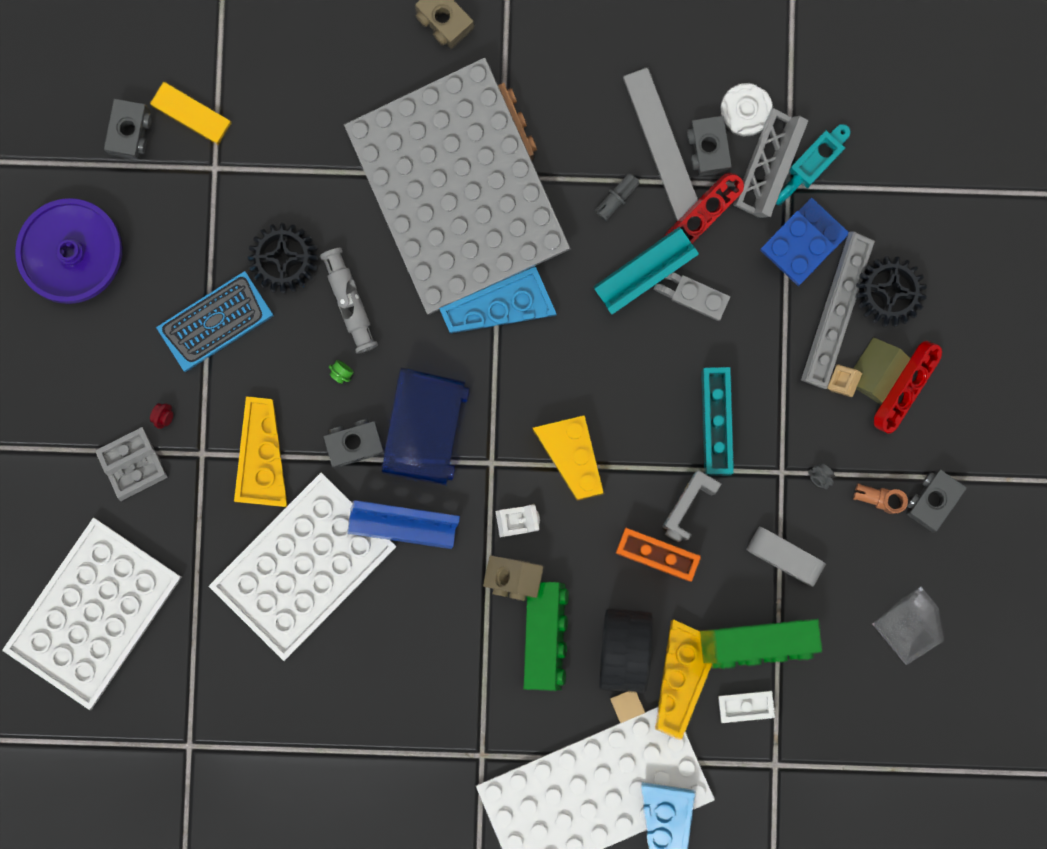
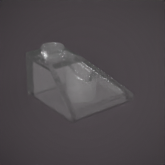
M921 586L901 599L872 624L905 665H908L944 641L938 606Z

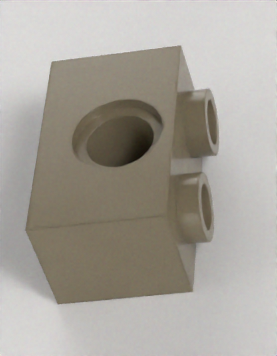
M420 0L415 4L416 18L423 26L429 25L435 31L433 33L434 37L443 46L447 44L452 49L474 29V21L454 0ZM441 13H445L450 16V19L445 23H439L436 17Z
M490 555L483 587L492 588V594L508 597L510 592L509 598L525 601L526 596L537 598L543 566Z

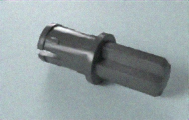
M627 174L614 190H609L610 194L594 211L607 221L621 204H626V198L639 185V180L634 175Z

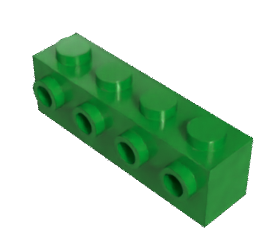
M540 582L537 598L527 596L524 689L558 691L562 690V685H565L566 671L562 669L563 658H566L567 644L563 642L564 631H567L568 618L564 615L565 605L569 601V591L565 589L564 583Z

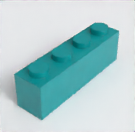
M730 367L703 368L701 377L704 474L707 476H731L734 472Z

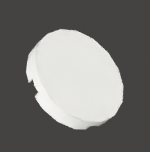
M751 83L739 84L731 88L724 96L720 107L721 116H724L725 126L731 132L741 136H753L761 132L770 110L773 109L768 93Z

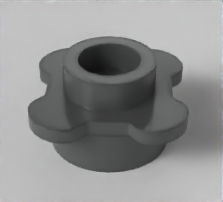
M819 463L813 467V470L810 469L808 471L812 482L816 486L828 489L829 485L832 486L834 484L835 474L825 464Z

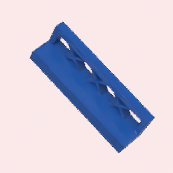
M354 500L350 508L347 534L452 549L455 529L459 524L460 516Z

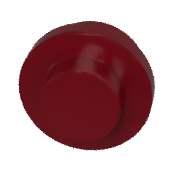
M167 403L156 404L150 414V422L154 423V426L158 429L168 426L174 416L172 406Z

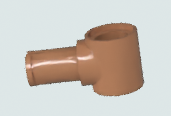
M857 483L855 491L862 492L863 494L856 492L853 495V500L874 504L876 508L882 509L888 514L900 513L908 505L907 495L897 489L889 490L881 487L879 490ZM890 495H896L899 498L900 505L897 509L889 506L888 498Z

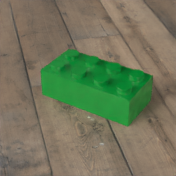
M800 620L700 631L703 663H712V668L736 667L735 661H738V665L762 664L761 659L764 662L788 661L787 656H789V660L813 658V653L822 652L818 620Z

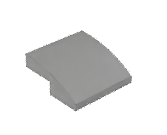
M143 427L95 450L104 473L108 476L120 501L168 478Z

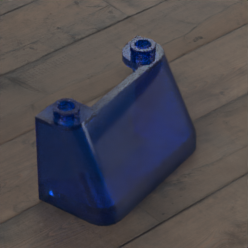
M401 368L382 465V473L384 475L447 486L448 480L453 481L455 465H451V455L460 407L462 403H467L470 389L465 387V381Z

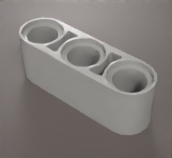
M760 526L746 548L748 552L811 587H814L826 565L820 559Z

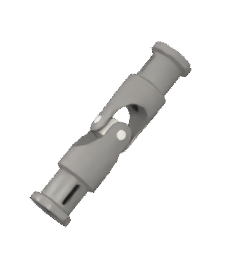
M335 248L322 253L320 259L325 262L329 273L327 276L336 296L348 333H352L357 346L355 349L356 354L374 349L378 346V343L373 340L369 329L370 322L360 296L357 293L353 277L349 268H346L341 256L343 251L341 248ZM351 306H354L353 314L349 311Z

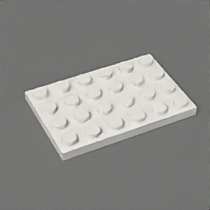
M322 473L209 585L283 661L397 547L387 539L347 534L350 508L353 503Z
M93 518L2 651L87 709L92 710L182 576L98 519Z

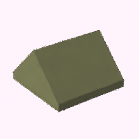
M873 337L853 368L862 373L856 389L882 405L911 358L900 348Z

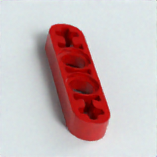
M726 173L721 176L666 232L664 237L680 226L690 235L688 239L693 243L741 195L744 189L743 180L734 173ZM728 180L732 182L736 180L734 184L736 189L734 191L729 189L724 193L728 197L726 200L716 193L718 189L723 193L728 188L726 184ZM712 197L719 200V207L715 211H708L706 209L707 200ZM693 216L699 217L701 221L699 228L696 230H690L687 227L689 218Z
M924 341L918 346L875 414L874 426L877 429L886 433H892L898 428L942 357V348L939 345L930 341ZM918 370V375L916 379L912 382V377L914 373ZM904 392V397L901 403L898 404V399Z

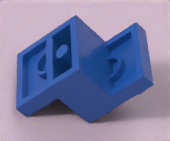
M811 198L799 211L795 212L760 251L799 287L848 236L849 232Z

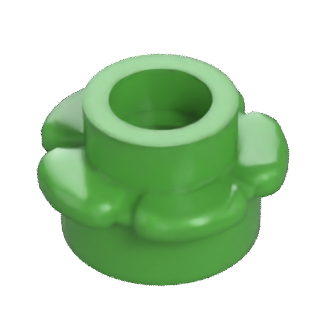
M337 360L334 365H329L332 371L330 376L335 381L341 384L344 381H351L350 377L354 371L347 364Z

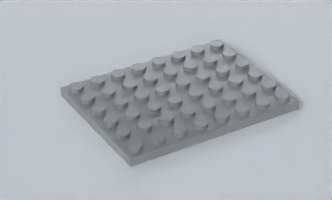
M486 58L478 60L344 124L428 315L439 311V308L571 250Z

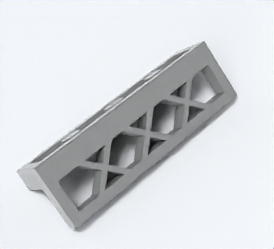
M776 109L770 110L743 178V192L734 201V206L759 218L771 217L809 120L801 116L790 117ZM776 118L786 122L783 132L776 135L773 128ZM772 141L775 152L773 157L766 159L763 149L766 143ZM763 165L766 175L763 181L757 183L754 172L757 167ZM752 189L756 196L753 207L743 202L746 192Z

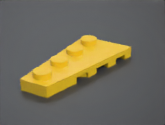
M246 397L234 502L279 507L288 506L273 399Z
M674 619L670 623L655 729L675 739L682 740L712 663H703L700 631Z

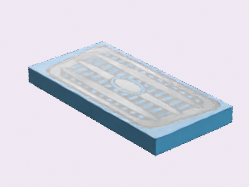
M244 271L156 328L183 371L187 372L274 315Z

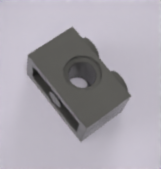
M114 99L104 150L108 155L140 160V155L145 153L147 139L144 138L145 130L150 128L152 114L149 113V109L145 104ZM135 125V131L132 135L125 136L123 134L126 126Z
M724 116L692 120L691 128L687 129L689 145L694 144L695 154H691L693 170L698 169L699 177L730 172L732 166ZM709 141L715 145L716 149L713 152H706L702 149L701 144Z
M369 419L354 422V427L344 430L343 426L328 430L329 435L323 436L333 468L385 454L375 421L370 422ZM353 435L359 436L361 440L360 446L357 449H349L347 447L348 438Z
M941 469L935 471V473L930 472L922 482V485L925 486L919 495L915 493L907 505L910 509L906 514L931 532H936L967 489ZM931 492L937 493L940 497V503L937 507L930 505L928 502V496Z

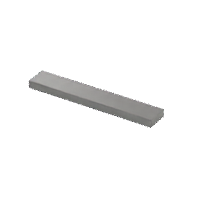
M647 67L623 76V80L675 218L678 221L698 199Z
M856 232L848 233L801 381L821 389H827L856 301L855 295L859 292L856 284L862 282L859 275L860 273H865V267L868 264L875 242Z

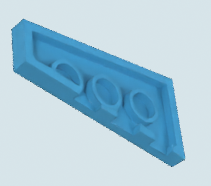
M536 266L439 308L450 334L557 316Z

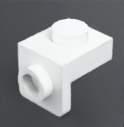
M535 504L495 511L500 537L539 531L540 516L536 511Z

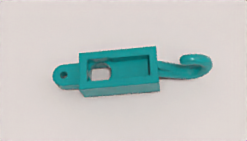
M841 124L831 133L825 131L789 169L793 177L781 190L775 205L783 204L801 184L808 189L843 152L845 147L842 144L848 139L851 132L847 125ZM826 143L833 150V154L830 157H822L819 154L818 147L821 144Z

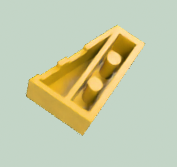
M585 415L533 428V432L577 501L603 495Z

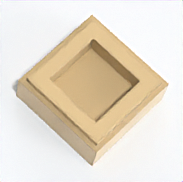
M837 364L827 389L853 397L862 373L856 369Z
M626 691L610 698L620 723L645 713L636 692Z

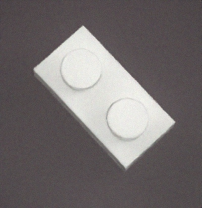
M772 691L718 696L721 723L775 718Z

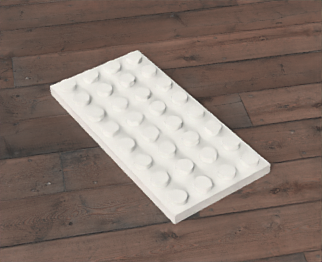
M658 707L476 785L502 849H604L647 830L641 789L642 782L695 790L693 809L714 801V797L686 733H684L682 740H678L655 729Z

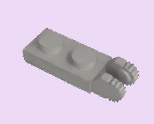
M674 272L665 277V279L678 283L676 291L663 284H655V291L672 298V301L717 321H720L731 297L682 275L681 277Z

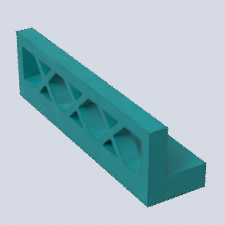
M679 226L593 286V288L612 315L699 255V253Z

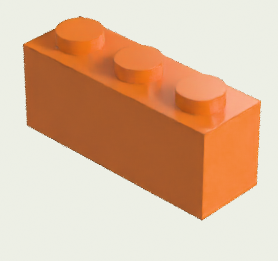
M628 528L624 529L615 552L617 555L688 582H692L701 558L699 555Z

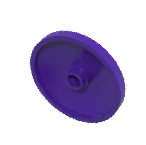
M59 199L41 206L28 217L18 234L15 256L19 272L31 289L53 302L72 304L89 300L100 294L110 285L120 267L122 242L116 225L102 209L80 199Z

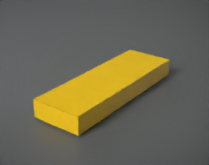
M163 82L150 103L154 108L217 145L231 125L230 120Z

